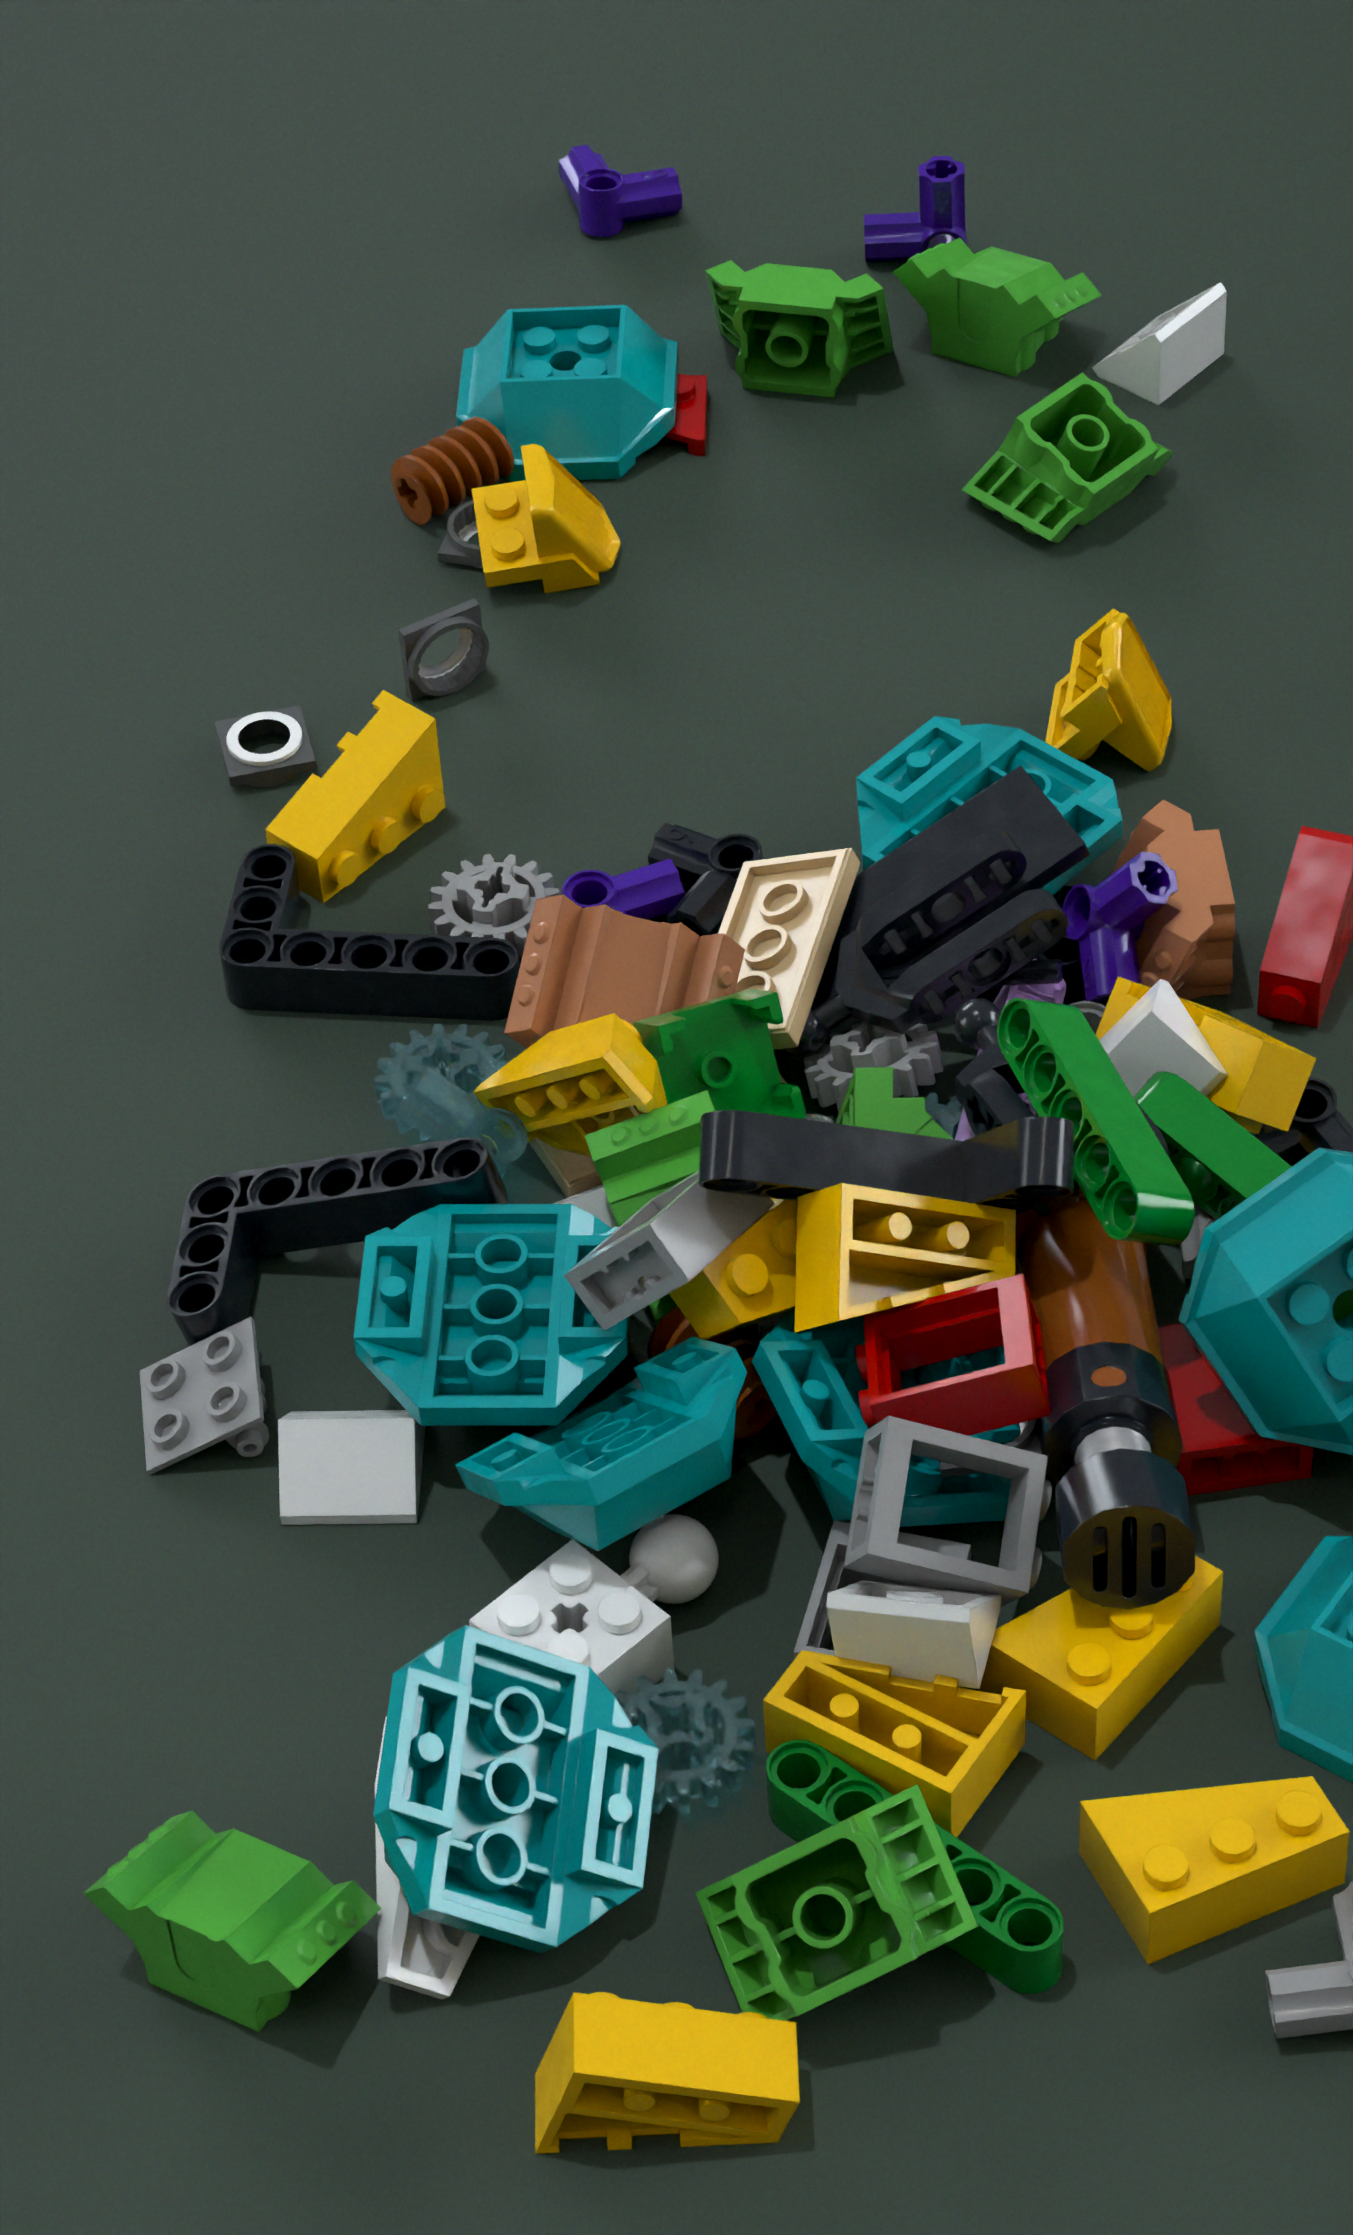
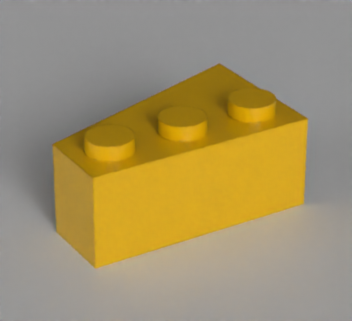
M382 690L372 702L374 709L378 711L361 732L356 736L348 731L336 745L343 753L323 777L320 778L312 773L265 829L267 844L282 845L293 853L299 890L323 904L341 889L352 884L360 874L383 856L394 851L402 841L425 823L432 821L439 812L446 808L436 719L385 690Z

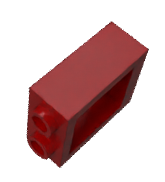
M1024 1274L949 1292L863 1316L865 1343L857 1345L855 1352L862 1380L868 1386V1389L860 1390L858 1393L862 1416L868 1429L887 1416H892L971 1436L1046 1417L1052 1412L1042 1323ZM1004 1345L1006 1364L902 1390L900 1375L902 1371Z

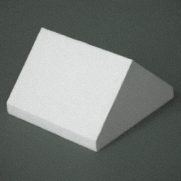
M1220 282L1159 315L1093 366L1092 369L1099 378L1156 405H1160L1224 354L1227 290Z
M1160 979L1099 1040L1132 1097L1156 1072L1167 1071L1178 1075L1205 1097L1228 1075L1169 982Z
M407 1410L291 1411L278 1419L281 1525L417 1523L425 1426H421Z
M863 1580L827 1593L826 1606L835 1656L891 1666V1675L934 1683L937 1674L958 1678L959 1687L980 1689L1000 1613L1001 1595Z

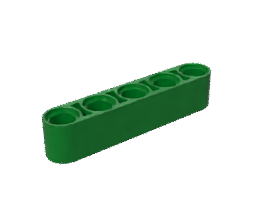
M1014 998L1008 1001L998 1019L997 1041L1000 1049L1038 1116L1068 1119L1074 1123V1178L1105 1232L1112 1239L1167 1246L1181 1244L1188 1237L1193 1226L1195 1213L1192 1196L1083 1013L1076 1006L1022 998Z
M1167 1071L1156 1072L1133 1097L1162 1133L1167 1144L1170 1160L1188 1188L1193 1202L1215 1220H1218L1292 1167L1191 1084L1176 1074Z
M792 1740L784 1742L773 1749L767 1758V1797L771 1821L780 1831L798 1843L894 1796L820 1745L811 1741ZM934 1823L968 1903L979 1904L970 1906L978 1926L945 1944L1008 1988L1028 1994L1048 1990L1057 1983L1063 1968L1064 1920L1060 1909L1049 1899ZM1026 1942H1030V1943H1037V1944H1039V1945H1036V1946H1023V1945H1021V1944H1022V1943H1026Z

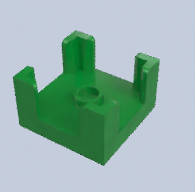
M747 989L633 1022V1026L642 1037L643 1046L657 1060L668 1104L708 1090L716 1111H748L799 1119L807 1117L800 1088L796 1085L781 1083L767 1024L778 1025L784 1022L777 992Z

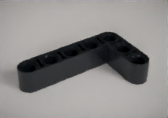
M265 844L252 848L244 855L239 867L219 945L226 994L231 1004L242 1009L261 1011L487 1021L508 1018L519 973L518 950L512 943L504 939L491 937L296 929L301 911V897L295 857L291 850L282 845Z
M712 1111L704 1113L700 1120L699 1185L702 1188L713 1191L797 1201L799 1196L840 1183L1012 1209L1016 1210L1017 1215L1074 1193V1123L1068 1119L1058 1117H1027L1014 1120L967 1140L959 1141L748 1111Z
M462 1137L207 1177L192 1188L185 1202L166 1297L167 1307L188 1345L191 1346L248 1318L259 1256L365 1241V1236L385 1227L393 1230L410 1217L439 1204H506L508 1200L507 1190L486 1145L481 1140L473 1137Z

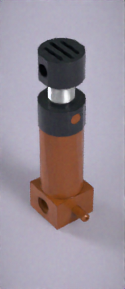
M1079 1187V1201L1074 1208L1045 1217L1039 1216L1033 1209L1016 1215L1015 1275L1024 1274L1043 1329L1052 1412L1046 1417L1038 1418L1037 1426L1041 1454L1048 1456L1047 1475L1057 1484L1056 1525L1064 1579L1081 1598L1108 1608L1134 1609L1156 1604L1173 1595L1193 1575L1195 1571V1532L1186 1482L1176 1469L1183 1443L1169 1373L1164 1363L1147 1268V1243L1112 1239L1105 1232Z

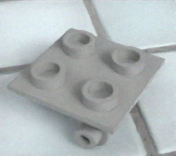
M252 1317L140 1370L146 1471L150 1475L223 1440H226L237 1449L241 1456L254 1457L262 1453L270 1436L268 1427L263 1423L267 1404L264 1396L265 1384L260 1378L259 1371L262 1365V1354L257 1348L255 1320Z

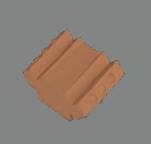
M1163 799L1141 818L1137 827L1130 835V840L1125 849L1119 855L1114 869L1109 874V876L1140 852L1160 854L1163 862L1169 868L1175 870L1178 891L1167 899V903L1145 919L1142 933L1135 942L1141 984L1152 988L1160 979L1169 982L1178 997L1186 1000L1201 996L1230 994L1233 980L1232 955L1235 937V901L1219 829L1194 831L1191 814Z
M565 895L536 899L504 1034L525 1048H528L550 1031L615 1013L620 1019L627 1021L633 1026V1022L733 994L736 990L745 949L724 933L699 936L681 922L674 924L654 922L625 915L623 912L613 910L606 904L582 908Z

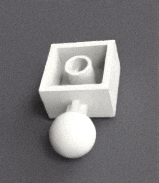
M680 1514L663 1515L644 1525L636 1534L629 1553L630 1568L619 1576L572 1539L469 1619V1624L471 1627L589 1666L616 1697L624 1710L675 1668L671 1618L653 1601L679 1604L691 1601L703 1594L713 1582L718 1569L719 1556L717 1545L708 1529L697 1520Z

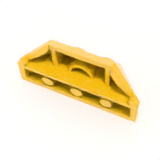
M615 1013L548 1032L483 1081L473 1091V1094L514 1139L532 1143L537 1138L556 1149L591 1157L585 1135L668 1105L657 1060L643 1046L642 1037L635 1027L627 1021L620 1019Z

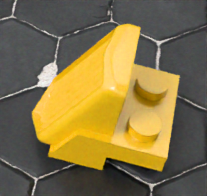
M537 444L521 446L526 480L472 489L486 588L539 579L543 581L545 593L600 585L598 573L607 572L613 567L620 550L621 541L602 504L542 446Z
M1113 608L1075 640L1070 673L1055 684L1045 743L1077 760L1084 761L1096 751L1101 741L1104 740L1146 771H1152L1162 763L1172 729V699L1131 618L1126 613H1120Z

